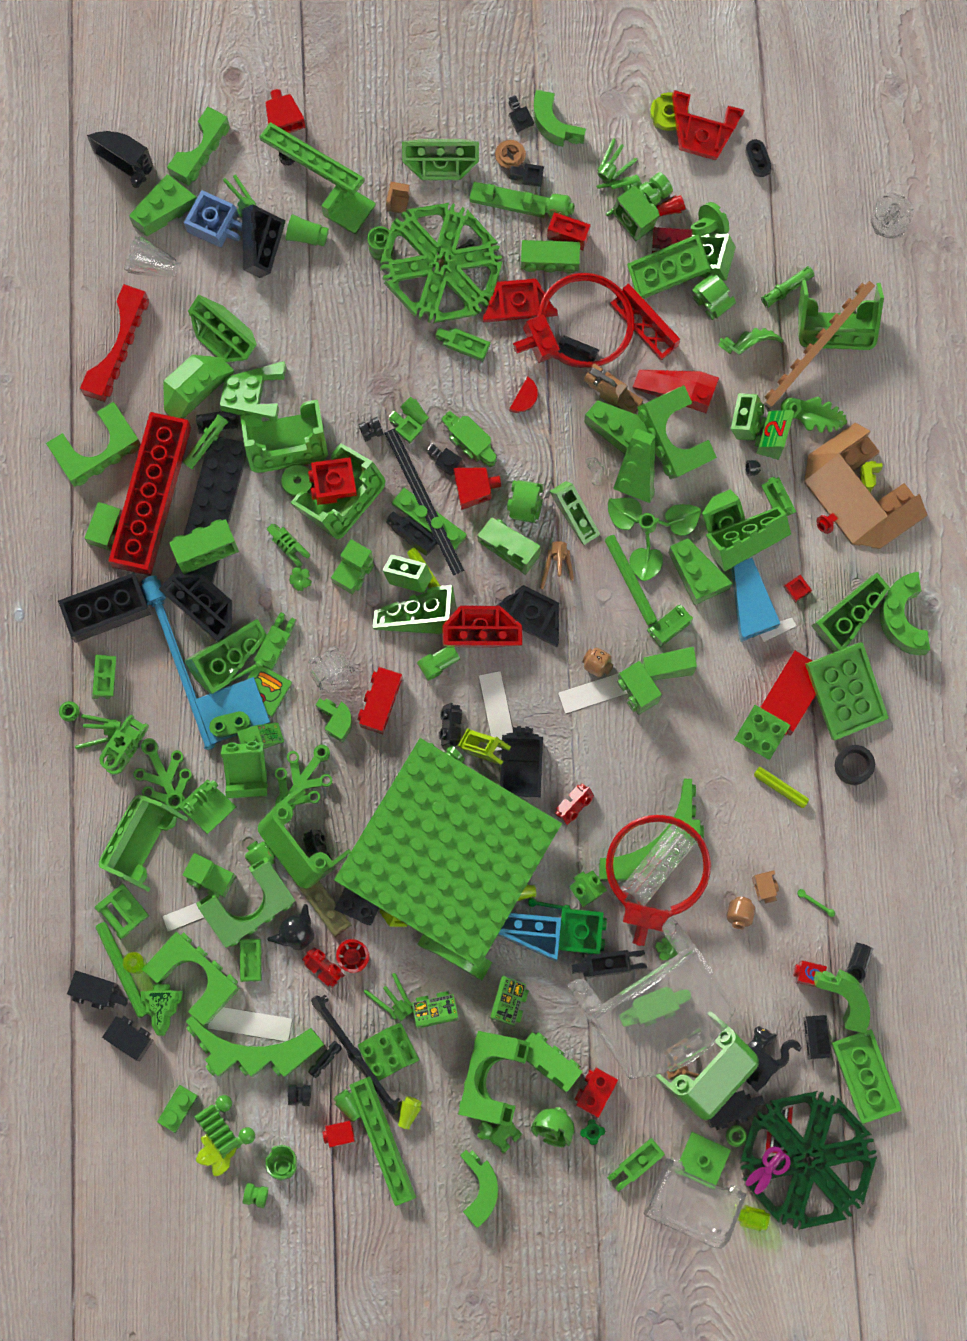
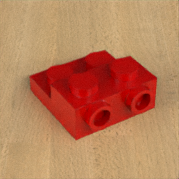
M350 457L311 463L312 470L308 471L309 482H314V488H311L312 500L317 501V505L336 503L338 498L357 496Z

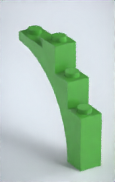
M684 778L681 798L674 817L689 824L703 838L704 825H700V820H692V817L696 816V805H692V797L696 796V785L692 784V779ZM669 824L647 846L633 853L614 857L613 868L617 882L648 883L650 877H654V865H650V862L674 863L675 858L679 857V845H675V843L697 842L685 830ZM600 858L599 878L600 881L608 882L606 858Z
M193 1016L186 1020L189 1025L186 1027L193 1037L198 1036L201 1040L199 1045L206 1054L211 1053L205 1059L208 1063L205 1067L212 1076L216 1074L221 1077L235 1064L240 1062L238 1067L245 1076L249 1074L251 1077H254L273 1062L274 1065L271 1068L278 1076L282 1074L284 1077H287L325 1046L312 1028L280 1044L265 1047H248L219 1038L206 1029Z

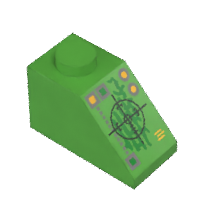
M279 723L255 725L237 731L241 744H246L250 741L263 742L264 749L284 743Z

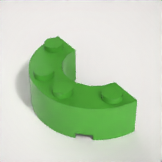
M919 572L907 574L891 586L882 600L879 617L882 630L891 643H894L900 650L906 653L926 655L930 651L928 631L912 626L907 621L904 613L905 603L909 599L917 597L921 592Z

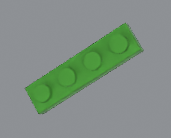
M403 488L392 501V505L433 535L425 518L427 508L423 505L419 506L414 494ZM436 511L438 517L432 519V527L439 529L443 525L448 539H450L454 550H456L467 537V534Z

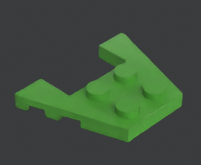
M285 361L225 377L220 401L221 411L243 416L246 413L254 415V418L257 419L265 417L269 418L271 422H277L279 413L278 403L260 404L265 380L285 379Z

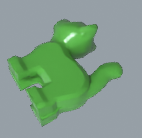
M481 1121V1124L478 1126L477 1137L480 1140H490L500 1148L502 1153H505L511 1147L506 1139L512 1136V1140L516 1142L522 1133L515 1127L513 1122L511 1127L498 1124L493 1129L488 1122Z

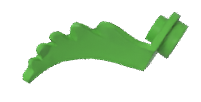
M754 328L752 332H743L737 343L727 336L725 339L720 338L718 346L729 354L735 351L741 355L758 342L775 340L783 343L784 339L772 330L768 331L766 328H763L760 331L758 328Z
M791 397L784 399L781 404V410H793V418L799 419L808 431H812L815 426L820 433L824 431L825 426L829 432H832L833 428L838 431L839 427L842 429L843 425L847 424L846 415H843L844 412H838L839 407L831 409V402H826L822 405L820 397H814L807 401Z

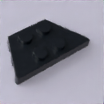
M522 585L513 594L508 595L496 605L501 606L522 625L523 631L558 647L559 602Z

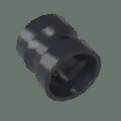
M377 417L372 418L367 423H358L365 442L371 440L374 436L380 437L384 435Z
M289 1084L288 1105L302 1104L303 1106H310L311 1085L298 1087L296 1084Z

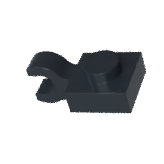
M516 95L509 97L508 104L512 110L509 113V118L516 133L533 126L534 121L527 107H520Z
M525 163L524 168L511 166L509 179H523L522 184L541 187L544 166Z
M431 443L427 449V454L437 460L435 466L450 476L454 473V468H457L462 462V458L448 448H445L442 452Z

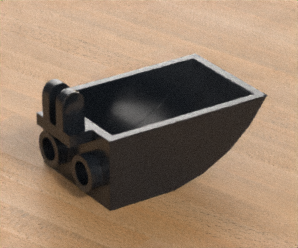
M102 131L87 135L93 152L129 175L134 188H138L142 182L147 180L145 175H149L153 168L147 147L130 136L119 132Z
M521 726L513 727V733L502 735V741L511 748L510 750H501V760L503 763L500 772V786L518 797L541 798L543 737L533 734V728H529V726H525V728H521Z

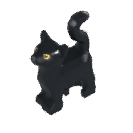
M760 1026L754 1029L753 1040L747 1044L759 1059L758 1067L746 1080L756 1092L767 1084L773 1074L786 1066L789 1062L790 1048H794L798 1052L802 1049L798 1041L787 1040L780 1049L781 1058L778 1060L773 1059L763 1048L771 1044L777 1035Z

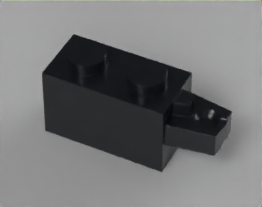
M76 970L67 995L73 996L72 1001L84 1004L86 1000L92 1002L91 1007L103 1010L104 1006L114 1008L115 1003L127 1006L129 998L119 995L120 990L117 989V983Z
M744 1090L735 1092L711 1119L707 1120L709 1127H715L717 1131L727 1128V1123L731 1121H736V1124L748 1121L747 1116L756 1112L754 1107L765 1104L763 1096L751 1099L750 1094L746 1095Z

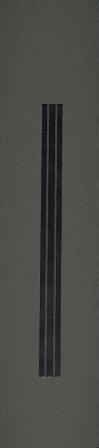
M396 428L384 432L419 506L423 505L427 508L425 518L453 576L465 571L450 539L447 537L443 525L439 529H435L431 525L432 519L438 517L399 434L395 432Z

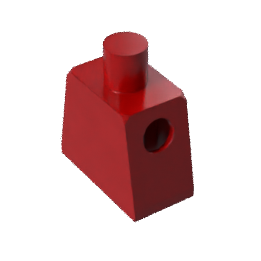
M280 89L272 90L270 92L272 99L265 102L268 124L271 122L288 133L306 128L304 117L292 95L283 96Z
M484 467L454 468L461 510L491 500V489L502 487L500 476L488 478L487 469Z

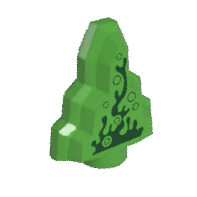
M154 984L153 990L141 991V1002L146 1006V1013L152 1017V1027L157 1036H165L170 1027L171 1016L176 1013L177 1004L182 1002L183 991L170 990V984Z

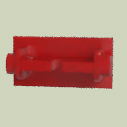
M583 783L580 786L577 785L568 795L573 800L572 802L565 798L556 808L555 815L562 818L566 825L574 821L578 817L579 812L585 806H588L594 797L590 787H586Z
M315 947L309 950L302 959L305 962L304 965L314 974L319 969L322 971L318 978L327 987L331 986L334 988L338 980L345 976L338 965L331 963L326 958L325 953Z

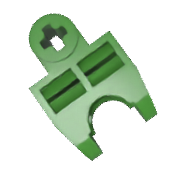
M130 714L123 722L121 729L116 730L100 755L99 761L101 766L112 775L120 774L139 748L138 743L147 733L149 725L146 723L142 724ZM112 760H115V762L109 766L110 762ZM120 764L119 769H117L116 771H112Z

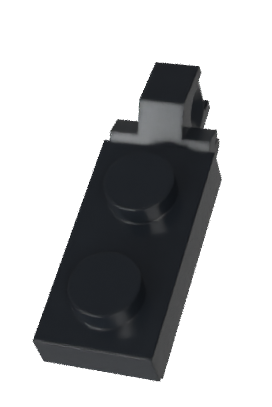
M394 511L388 516L386 523L392 527V530L423 555L427 556L438 545L435 537L410 517H400Z

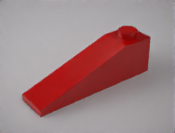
M639 370L632 388L659 397L684 385L692 401V404L686 407L707 414L719 377L702 371Z

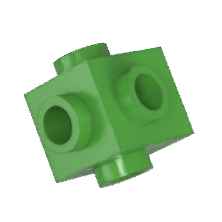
M593 870L587 874L584 871L573 878L575 882L569 886L583 907L595 901L607 891Z

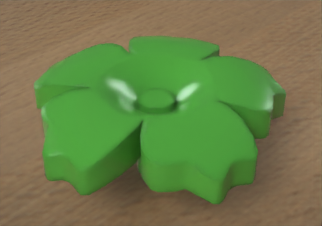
M295 567L292 569L293 574L289 578L290 584H294V588L297 591H303L304 588L311 586L312 581L308 579L310 571L307 568L302 570Z
M665 936L662 939V943H656L655 948L660 953L659 958L663 961L668 960L669 957L672 960L677 959L679 952L676 950L680 949L681 946L680 942L672 941L671 936Z

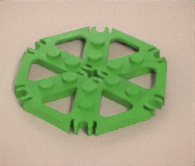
M449 203L407 209L403 212L401 216L404 218V222L396 218L391 224L379 264H383L380 270H387L389 273L382 277L388 289L414 317L417 315V310L420 311L418 319H421L424 313L427 314L429 323L434 316L435 320L433 323L473 317L479 314L482 310L478 304H482L485 308L489 305L503 262H498L501 260L502 255L496 256L493 251H498L500 248L497 245L498 242L468 209L465 216H463L464 207L461 208L459 213L455 212V204H452L449 210ZM432 215L442 217L443 223L437 242L417 221L418 218ZM465 225L469 226L480 237L483 244L456 249L462 227ZM398 236L404 237L420 256L393 260L391 252L395 239ZM443 257V263L446 265H443L439 271L440 266L437 261ZM487 267L490 270L486 289L481 291L463 270ZM427 276L420 301L412 302L398 286L402 280ZM446 284L464 303V309L447 313L439 310Z

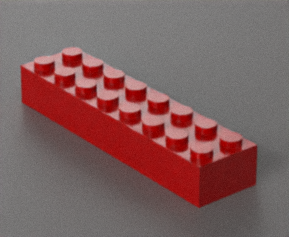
M154 412L149 413L109 557V563L113 568L148 576L152 575L191 432L189 420Z

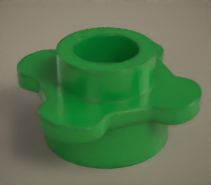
M590 1119L585 1129H581L580 1135L581 1137H586L591 1145H596L598 1139L605 1135L606 1131L604 1127L597 1125L594 1119Z

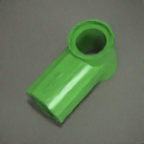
M447 646L434 655L429 654L417 662V665L427 681L439 676L443 672L442 670L458 662L460 657L454 647Z

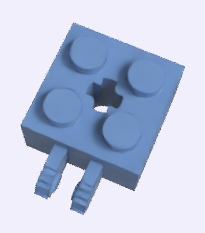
M201 190L184 221L187 233L222 248L226 238L236 242L240 240L241 237L231 231L232 227L243 231L242 223L237 221L239 216L237 207Z

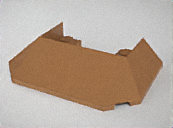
M855 422L808 455L804 483L829 515L834 513L838 517L835 523L852 545H865L881 549L927 517L928 514L920 494L914 496L905 483L879 501L874 499L854 471L877 456L880 451L868 437L871 431Z

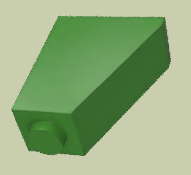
M694 647L644 657L642 665L653 681L693 676L697 667Z

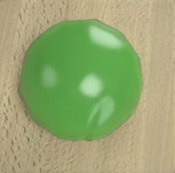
M285 1145L271 1148V1152L266 1158L267 1172L272 1178L280 1181L292 1177L298 1167L296 1154L290 1147Z

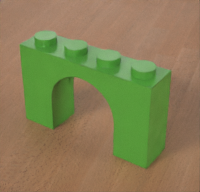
M684 385L637 407L639 418L647 428L646 432L655 435V453L661 459L664 473L670 480L717 458L709 440L689 449H680L674 446L668 439L666 424L670 415L692 404Z
M114 402L97 411L110 434L109 444L101 454L93 457H85L78 454L63 433L46 443L74 487L85 484L88 478L93 475L101 474L109 465L119 463L125 455L135 453L141 445Z
M267 857L249 867L250 872L263 891L261 905L252 914L235 916L229 913L214 891L196 903L198 909L225 948L235 946L240 942V938L246 934L254 933L259 925L272 921L275 918V914L281 910H288L293 905V902H295L294 897Z
M175 932L142 970L157 984H162L179 965L186 962L200 964L206 971L208 985L204 994L188 1012L203 1026H207L240 989L236 985L238 981L231 974L228 976L224 975L221 972L223 967L215 960L211 963L206 958L208 954L200 946L197 948L192 946L190 943L193 940L184 932L181 935Z
M482 1031L477 1032L458 1115L511 1127L516 1106L493 1100L487 1092L486 1078L490 1068L498 1061L511 1060L526 1063L530 1042Z

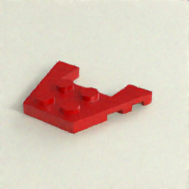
M674 90L672 101L679 150L716 160L745 110L728 106L725 112L724 123L688 113L691 94Z

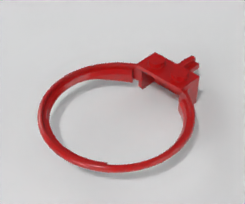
M592 273L568 275L555 282L547 290L538 308L537 317L526 321L523 327L527 338L514 342L513 349L518 354L532 348L538 363L555 358L565 365L576 368H591L593 364L598 366L608 364L626 350L632 339L635 324L633 308L626 294L611 280ZM590 281L601 284L611 290L621 301L627 317L626 334L621 345L608 357L597 361H579L558 352L560 348L547 322L545 311L551 297L560 288L569 283Z
M648 815L628 823L612 840L606 857V874L609 885L615 896L625 907L623 922L637 925L632 942L637 946H645L649 929L664 932L668 918L680 914L694 905L704 893L711 873L709 851L700 834L686 822L667 815ZM651 822H664L678 826L697 842L702 853L703 874L698 887L687 899L670 906L671 910H660L626 900L628 895L622 890L616 880L613 861L618 844L629 831L639 825Z

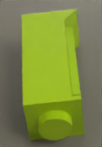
M467 728L458 745L472 756L502 765L503 761L493 754L496 747L510 750L511 748L497 736L495 738L470 730L469 728ZM480 742L487 744L485 749L478 747Z

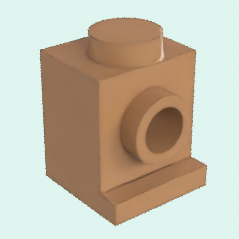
M775 870L752 877L758 901L764 900L765 904L777 901L776 892H779V887L776 879L773 880L772 878L775 875Z

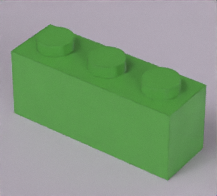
M522 240L521 270L527 272L544 270L547 273L564 271L565 273L579 272L580 242Z

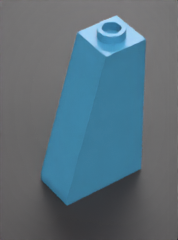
M753 558L746 559L732 568V579L739 639L742 642L778 628L780 621Z

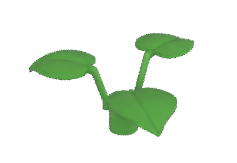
M625 497L608 500L609 516L617 528L630 530L634 523H640L642 531L645 532L647 549H636L629 559L633 572L641 581H647L655 577L663 565L661 551L658 549L650 550L649 535L655 531L657 523L666 527L671 526V531L674 534L685 536L694 531L701 515V509L688 504L674 505L665 513L666 520L668 521L666 523L659 520V518L655 519L650 513L642 515L641 504L636 499Z

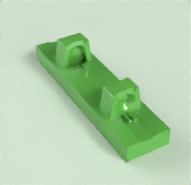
M474 182L469 202L544 218L546 213L545 203L548 197L497 187L492 184Z

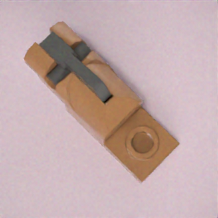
M593 364L592 370L587 372L584 381L598 391L600 398L617 408L635 414L638 410L637 407L643 403V399L627 389L628 385L603 368Z

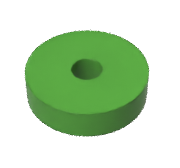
M292 465L284 471L281 482L283 489L288 495L295 497L302 491L307 493L311 491L314 482H309L308 471L310 470L307 467ZM297 478L301 479V482L298 484L294 483V480Z

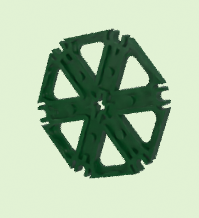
M818 1091L771 1100L769 1102L773 1104L774 1109H772L770 1104L765 1103L764 1106L768 1109V1113L763 1115L760 1111L756 1112L757 1116L762 1119L761 1121L753 1115L739 1162H748V1165H742L740 1169H748L750 1174L761 1167H765L762 1158L757 1159L752 1154L757 1133L761 1129L767 1130L787 1152L784 1154L790 1158V1167L781 1175L772 1173L771 1179L792 1175L784 1203L781 1206H775L763 1192L755 1194L754 1190L759 1180L746 1187L778 1223L782 1214L784 1216L782 1217L781 1224L785 1225L787 1219L791 1218L793 1220L792 1228L794 1229L798 1227V1220H800L799 1230L847 1220L842 1211L847 1216L852 1217L853 1215L849 1211V1207L854 1205L857 1209L861 1208L860 1204L855 1201L856 1199L862 1205L864 1204L877 1156L868 1158V1155L877 1153L876 1150L869 1151L867 1149V1144L874 1142V1139L868 1138L864 1140V1137L871 1135V1133L838 1097L836 1098L835 1105H832L835 1100L833 1095L830 1096L828 1102L823 1100L824 1092H820L818 1100H816ZM799 1103H808L810 1105L811 1111L803 1137L782 1115L784 1107ZM836 1113L840 1114L855 1130L854 1138L824 1145L833 1115ZM807 1153L810 1157H819L811 1161L810 1166L803 1162L797 1163V1161L806 1158L805 1154ZM774 1156L767 1157V1162L769 1163ZM785 1159L781 1161V1163L775 1168V1170H780L783 1168V1166L785 1165ZM860 1161L863 1164V1171L858 1188L853 1191L850 1190L830 1166ZM813 1182L832 1202L834 1209L830 1214L816 1217H808L805 1214Z

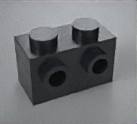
M124 1015L122 1018L116 1016L102 1038L134 1060L140 1062L154 1041L150 1038L151 1033L142 1027L138 1030L132 1026L134 1022Z

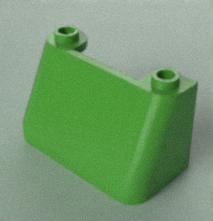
M318 399L304 402L300 407V415L278 418L277 422H271L270 420L262 421V419L254 418V415L246 413L244 416L240 415L244 446L250 469L253 472L263 473L288 468L292 465H306L324 461L328 457Z
M342 443L332 452L331 460L351 458L357 496L338 498L336 503L317 505V501L312 500V495L302 491L290 502L295 509L335 539L342 538L383 490L386 481L373 461Z

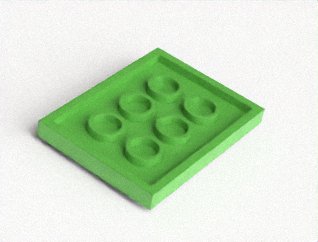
M863 642L805 664L831 740L835 741L889 719Z

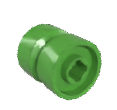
M661 172L656 173L649 179V182L646 181L638 187V189L644 191L649 203L655 206L660 203L661 199H665L673 193L670 181Z
M374 227L370 230L367 237L369 253L372 258L381 261L390 231L386 227Z

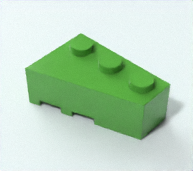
M599 400L585 414L584 423L623 454H626L636 429L647 431L639 415Z
M639 429L635 430L613 487L617 491L647 503L651 502L655 494V435Z
M689 538L670 546L668 554L694 605L730 590L733 583Z

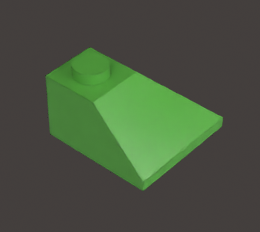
M731 489L712 497L702 512L708 534L745 520L740 498Z

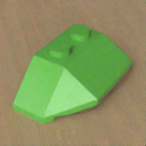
M464 139L402 141V162L421 180H461L479 162V141Z
M201 295L196 297L188 310L196 338L225 362L247 360L257 345L252 330L223 305Z
M191 355L163 381L164 411L169 416L184 419L225 381V377L231 376L235 371L221 357Z

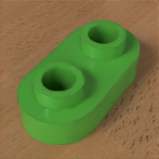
M238 711L213 718L209 728L214 736L223 738L238 734L237 731L249 728L251 720L246 713ZM238 718H242L243 720L242 724L240 725L236 724V720ZM218 723L223 724V727L220 730L216 729Z

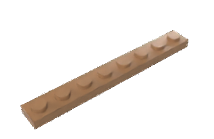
M871 281L859 285L854 291L857 295L853 300L848 298L842 305L844 310L841 314L836 313L830 319L829 323L831 325L827 330L823 328L816 336L817 342L814 345L810 343L803 351L805 356L801 360L797 358L790 366L792 371L788 375L784 373L777 381L779 386L776 390L771 389L764 398L767 400L764 402V405L770 409L871 292L875 287Z

